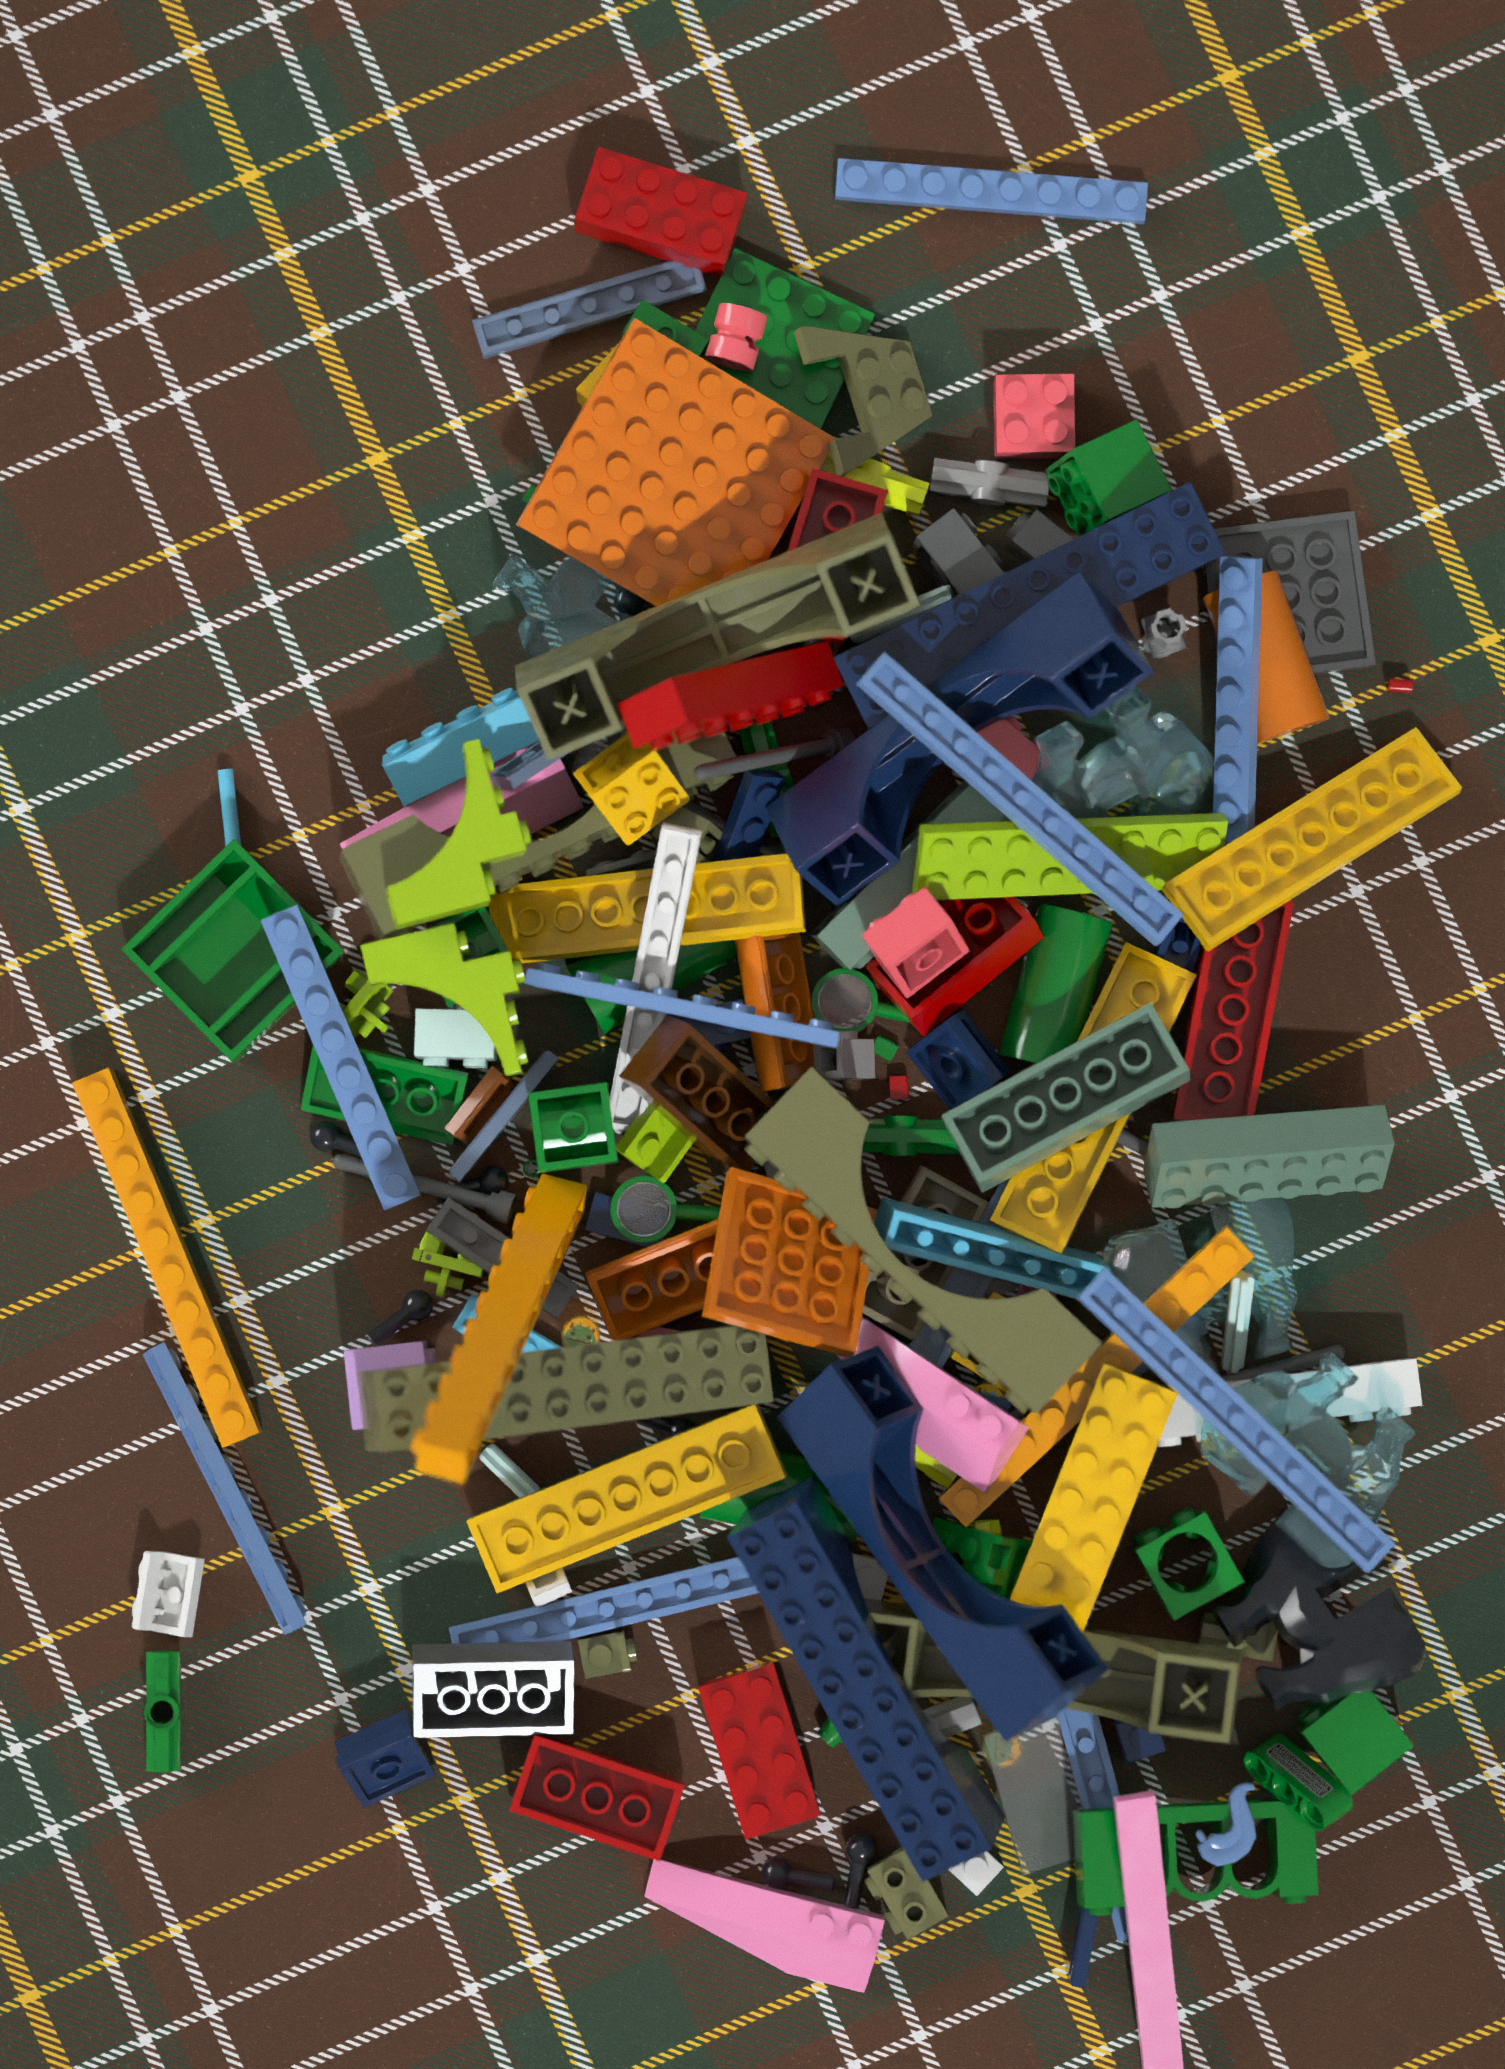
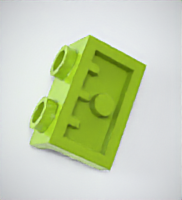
M649 1104L645 1112L639 1116L637 1115L616 1145V1149L641 1171L665 1183L693 1142Z

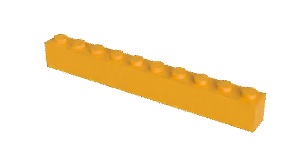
M106 1068L73 1082L72 1085L222 1448L263 1432L115 1071L111 1068Z
M542 1173L536 1187H529L524 1201L525 1211L524 1213L518 1212L513 1223L512 1240L506 1238L500 1254L501 1264L500 1266L493 1265L488 1279L489 1290L488 1292L482 1291L480 1293L475 1311L477 1316L475 1319H468L463 1335L464 1344L463 1346L457 1345L451 1359L452 1370L450 1374L444 1372L438 1388L439 1399L438 1401L431 1400L425 1417V1424L427 1425L425 1429L419 1428L415 1434L412 1452L418 1453L416 1471L464 1484L584 1215L587 1185Z
M1225 1225L1143 1304L1174 1333L1255 1257L1254 1252L1228 1225ZM1113 1332L1101 1342L1102 1345L1037 1413H1032L1028 1410L1019 1419L1030 1428L987 1494L960 1476L941 1492L939 1500L965 1527L973 1522L1082 1419L1104 1362L1130 1373L1143 1362Z

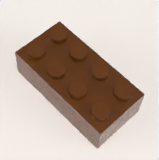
M667 1014L619 1077L720 1168L728 1171L731 1167L749 1172L756 1161L744 1150L749 1145L744 1140V1137L776 1103L690 1024Z

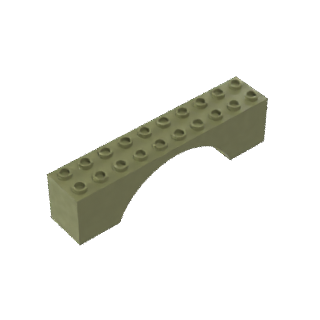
M880 513L515 665L516 687L549 761L623 730L626 725L618 704L672 677L728 665L754 654L798 641L832 636L847 637L915 609L920 605L884 517Z
M626 726L620 731V738L628 733ZM702 732V737L679 745L677 739H674L675 743L673 745L656 751L690 797L689 802L686 804L695 799L694 796L699 794V790L706 787L710 793L727 785L729 779L734 777L733 774L699 780L694 774L695 768L700 764L736 757L724 732L709 738H705ZM595 804L583 817L566 829L540 841L525 844L526 852L523 856L481 867L483 872L490 871L494 887L498 894H501L519 885V881L522 879L521 876L529 872L532 873L533 877L539 876L555 867L554 864L558 862V858L567 855L568 859L572 860L590 850L589 847L593 845V841L602 838L603 842L607 843L618 838L619 835ZM411 815L341 850L339 860L379 941L410 934L415 931V927L421 925L417 924L396 930L386 896V888L409 878L434 859L450 838L430 828L415 815ZM447 917L428 921L425 924L429 928Z
M811 1067L744 1137V1140L749 1144L744 1150L761 1166L766 1161L778 1171L773 1178L789 1193L796 1188L806 1198L802 1205L817 1220H821L825 1216L835 1225L831 1233L847 1248L855 1244L864 1253L860 1261L875 1275H879L883 1271L893 1281L888 1287L902 1301L908 1303L912 1299L922 1308L917 1315L933 1330H937L941 1326L950 1335L946 1342L961 1357L966 1358L970 1354L979 1362L975 1370L987 1382L994 1386L1000 1382L1008 1390L1004 1398L1020 1413H1024L1027 1409L1032 1413H1037L1102 1343L1045 1288L1035 1289L1023 1295L1003 1299H976L944 1291L929 1284L904 1266L879 1236L864 1199L861 1181V1153L869 1121Z
M727 1325L522 1352L484 1439L773 1402L766 1335L739 1326ZM451 1360L356 1372L366 1451L389 1452L412 1449L417 1430L419 1428L425 1429L427 1425L425 1424V1417L431 1400L438 1401L439 1399L438 1388L444 1372L450 1374L452 1370Z
M864 1598L880 1640L897 1673L913 1698L941 1696L972 1697L964 1682L947 1662L945 1655L930 1634L924 1629L921 1621L909 1604ZM1084 1628V1635L1109 1670L1066 1707L1067 1709L1109 1717L1135 1725L1152 1733L1224 1743L1230 1742L1234 1729L1243 1650Z

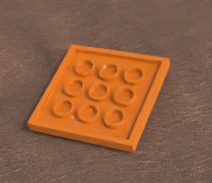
M731 1167L726 1172L702 1316L841 1356L850 1357L855 1355L869 1268L860 1261L864 1253L855 1244L848 1248L831 1233L835 1225L825 1216L821 1220H817L802 1205L806 1198L796 1188L789 1193L775 1179ZM866 1206L874 1224L878 1209Z

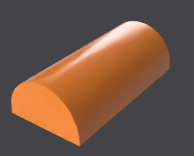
M1278 571L1262 573L1257 744L1330 719ZM1219 589L1203 597L1217 639Z
M800 933L764 937L756 935L746 939L734 940L745 1005L756 1007L754 1015L770 1018L771 1011H778L795 1015L793 1023L809 1026L810 1019H814ZM750 1031L758 1085L764 1093L789 1090L811 1067L814 1069L813 1044Z
M718 1219L585 1272L612 1341L632 1338L704 1309Z

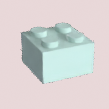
M416 1009L414 1056L419 1060H423V1065L449 1068V1060L463 1061L465 1068L488 1069V1061L497 1062L495 1045L483 1027L466 1010Z

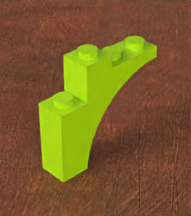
M479 739L465 742L462 746L466 775L465 798L462 812L453 834L441 851L426 866L409 878L386 888V896L396 930L488 906L491 901L489 895L495 894V887L490 871L483 872L481 866L523 856L526 852L525 844L531 843L526 821H518L516 811L500 815L499 810L505 809L503 796L499 786L492 787L488 772L494 771L493 760L489 748L482 749Z
M454 923L361 945L367 976L371 986L379 984L411 985L430 990L450 999L473 1016L487 1032L500 1056L506 1076L523 1073L521 1064L528 1063L523 1040L515 1041L512 1029L513 1025L519 1024L514 1001L506 1002L505 998L506 995L519 993L518 983L525 982L520 958L513 960L511 952L508 951L464 962L463 955L470 954L465 930L457 932Z

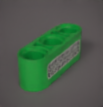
M1273 1734L1245 1753L1243 1757L1244 1765L1251 1777L1314 1830L1321 1831L1351 1811L1353 1807V1801L1348 1790L1282 1734Z

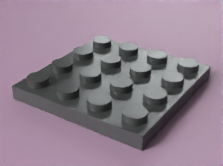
M1355 511L1214 529L1225 551L1223 556L1263 558L1262 573L1278 571L1314 674L1373 667L1376 665ZM1220 558L1203 566L1207 595L1219 589ZM1211 622L1217 663L1218 639Z

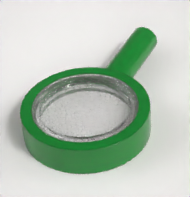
M841 968L830 971L817 982L813 990L811 999L813 1014L816 1020L834 1023L832 1031L860 1032L871 1023L875 1016L910 1023L893 1003L878 1001L877 991L871 980L857 970Z
M637 1176L625 1181L616 1190L611 1201V1217L617 1230L624 1237L640 1243L653 1242L662 1238L671 1230L676 1220L711 1222L719 1219L720 1207L677 1204L676 1198L668 1185L651 1176Z

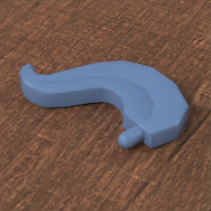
M1244 1782L1237 1784L1229 1793L1228 1805L1232 1822L1230 1829L1224 1833H1211L1208 1837L1201 1830L1196 1831L1195 1835L1200 1841L1196 1846L1202 1859L1216 1866L1235 1863L1250 1851L1256 1835L1255 1823L1246 1800V1793L1254 1790L1255 1786L1253 1783Z

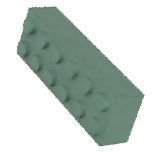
M964 780L901 842L900 861L842 905L836 907L809 935L841 968L850 970L852 967H857L861 969L874 956L861 935L868 930L873 921L887 916L899 907L901 901L906 896L912 893L920 825L1004 822L1011 820Z
M1149 1003L941 1116L945 1128L981 1193L1189 1082L1190 1070L1152 1003Z
M1385 1105L1152 1124L1143 1171L1152 1208H1178L1182 1205L1193 1204L1216 1205L1221 1202L1241 1200L1254 1202L1259 1199L1277 1197L1291 1199L1297 1196L1314 1194L1328 1196L1338 1192L1350 1191L1371 1192L1375 1189H1383L1395 1143Z

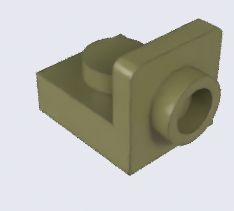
M624 1630L578 1639L585 1679L618 1672H630L632 1670L631 1662L638 1661L634 1639H626Z

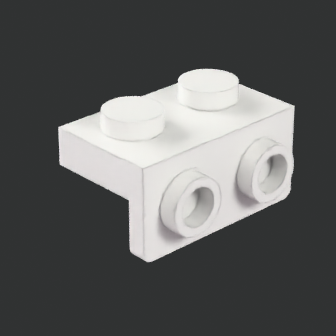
M145 1551L138 1569L139 1585L137 1598L132 1606V1628L181 1637H192L205 1559L165 1551Z

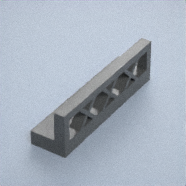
M449 1197L426 1229L427 1233L480 1267L489 1275L494 1264L498 1266L501 1264V1249L505 1239L508 1237ZM558 1271L541 1310L557 1320L568 1302L571 1301L577 1292L579 1285Z

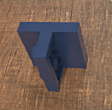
M964 1009L953 1015L906 1052L949 1110L980 1095L1011 1072Z
M406 1709L334 1742L338 1755L335 1756L338 1767L364 1808L436 1775L432 1763L420 1744L419 1738L414 1737L413 1722Z

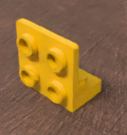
M626 733L573 773L626 845L635 842L690 800V797L657 752L652 751L650 745L634 749L629 733Z

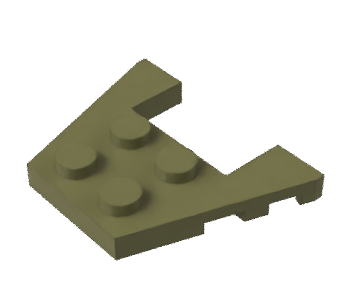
M808 326L800 327L794 331L803 365L835 358L839 359L859 423L861 434L834 439L828 443L838 476H844L933 416L909 341Z

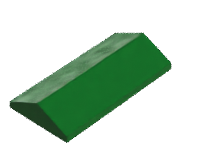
M313 1045L300 1110L346 1121ZM358 1047L393 1131L453 1146L455 1136L444 1128L464 1103L468 1073L440 1066L423 1065V1062Z

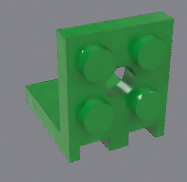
M935 1517L933 1527L955 1561L960 1556L963 1560L962 1568L970 1576L992 1592L1010 1600L1033 1540L1001 1536L972 1526L965 1527L962 1523L949 1519Z

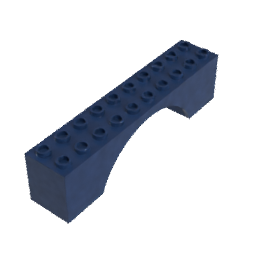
M1191 482L833 659L867 730H869L888 716L889 713L859 688L856 683L883 652L926 687L1079 571L1117 608L1219 559L1225 554V551Z
M1079 571L925 688L977 733L1009 716L1039 709L1066 710L1092 719L1154 671L1120 611ZM890 714L765 807L795 870L837 907L900 861L901 842L908 816L922 788L943 760Z
M879 1346L830 1364L777 1416L786 1433L797 1445L811 1469L821 1479L833 1500L840 1506L854 1526L857 1534L864 1540L877 1559L878 1564L895 1584L902 1598L907 1601L921 1621L924 1629L933 1638L945 1655L947 1662L957 1672L971 1696L976 1699L1004 1741L1007 1743L1052 1720L1106 1673L1109 1668L1063 1604L1034 1606L1002 1597L970 1576L945 1548L924 1507L916 1473V1436L923 1408Z
M814 1476L746 1509L727 1538L921 1881L924 1882L991 1850L1005 1815L969 1751L952 1743L932 1724L913 1699L897 1673L875 1629L863 1598L855 1570L852 1544Z

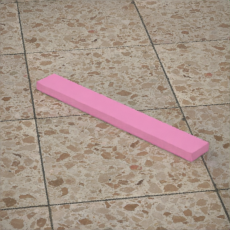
M1153 1791L1113 1797L1142 2069H1184L1156 1797Z

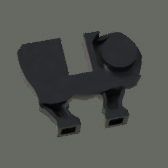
M1299 1509L1280 1514L1267 1527L1248 1556L1243 1571L1247 1587L1234 1604L1219 1603L1213 1606L1214 1618L1234 1648L1242 1644L1247 1636L1255 1635L1260 1628L1272 1622L1282 1638L1300 1652L1299 1665L1289 1668H1274L1262 1665L1254 1669L1258 1685L1276 1711L1293 1701L1333 1702L1353 1693L1374 1691L1401 1682L1422 1668L1426 1654L1424 1640L1412 1619L1400 1605L1391 1588L1340 1618H1334L1322 1599L1366 1573Z

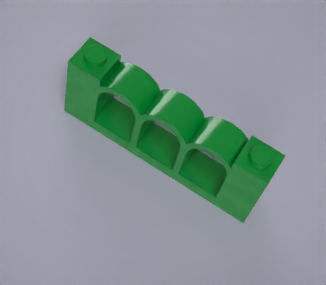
M1277 1798L1249 1799L1247 1803L1253 1819L1267 1818L1269 1866L1264 1879L1256 1885L1243 1887L1234 1878L1232 1863L1221 1866L1215 1865L1214 1875L1208 1884L1200 1889L1188 1890L1180 1882L1177 1872L1175 1823L1213 1821L1214 1833H1224L1230 1829L1229 1820H1231L1228 1801L1156 1805L1166 1897L1173 1891L1188 1900L1204 1902L1215 1899L1224 1892L1225 1888H1228L1234 1893L1248 1898L1258 1899L1273 1894L1283 1897V1903L1286 1904L1306 1903L1307 1896L1319 1895L1315 1830ZM1115 1808L1073 1809L1077 1905L1084 1909H1089V1915L1113 1914V1907H1124Z

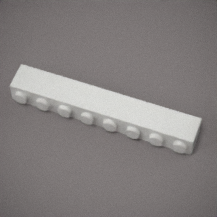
M1417 1358L1381 1361L1226 1382L1278 1432L1296 1430V1422L1311 1420V1427L1334 1425V1417L1349 1415L1350 1422L1372 1420V1412L1387 1410L1388 1417L1410 1415L1411 1407L1423 1406ZM1177 1395L1158 1447L1181 1445V1437L1196 1435V1442L1219 1440V1433Z

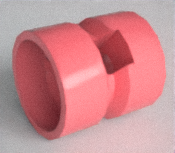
M720 303L714 322V327L718 330V333L710 336L705 358L727 368L748 372L753 371L759 352L755 341L763 338L768 317L748 307Z

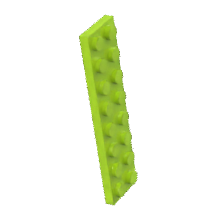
M1224 813L1076 819L1157 891L1162 890L1163 885L1169 880L1224 847L1228 827V819ZM1013 821L920 825L912 893H917L925 887L935 900L1094 893Z

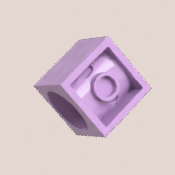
M427 1341L344 1350L352 1430L363 1429L356 1372L437 1362L435 1348L428 1349Z

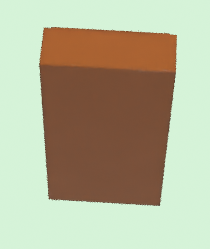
M492 1066L444 1129L469 1146L517 1085Z

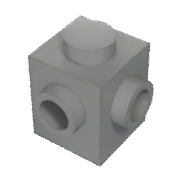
M847 1031L840 1032L837 1049L813 1044L814 1070L825 1080L875 1078L874 1039H858V1032Z

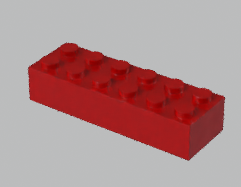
M827 641L672 677L619 703L618 706L634 749L650 745L652 751H657L675 743L674 739H677L679 745L702 737V732L705 738H709L727 731V726H730L731 731L734 732L754 724L753 720H756L757 725L771 722L779 718V713H781L783 719L793 717L805 711L803 706L806 703H809V706H814L832 698L830 692L844 686Z
M1289 900L1208 952L1202 945L1182 1050V1058L1190 1070V1081L1175 1089L1170 1120L1180 1122L1255 1115L1294 901Z

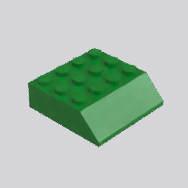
M235 839L121 948L209 1040L235 1064L296 1005L263 928L261 919L297 904L326 973L345 952Z

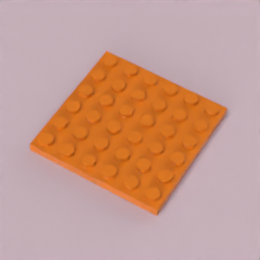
M634 318L516 525L656 607L767 561L805 495L812 468L820 469L830 451L828 443L836 438Z

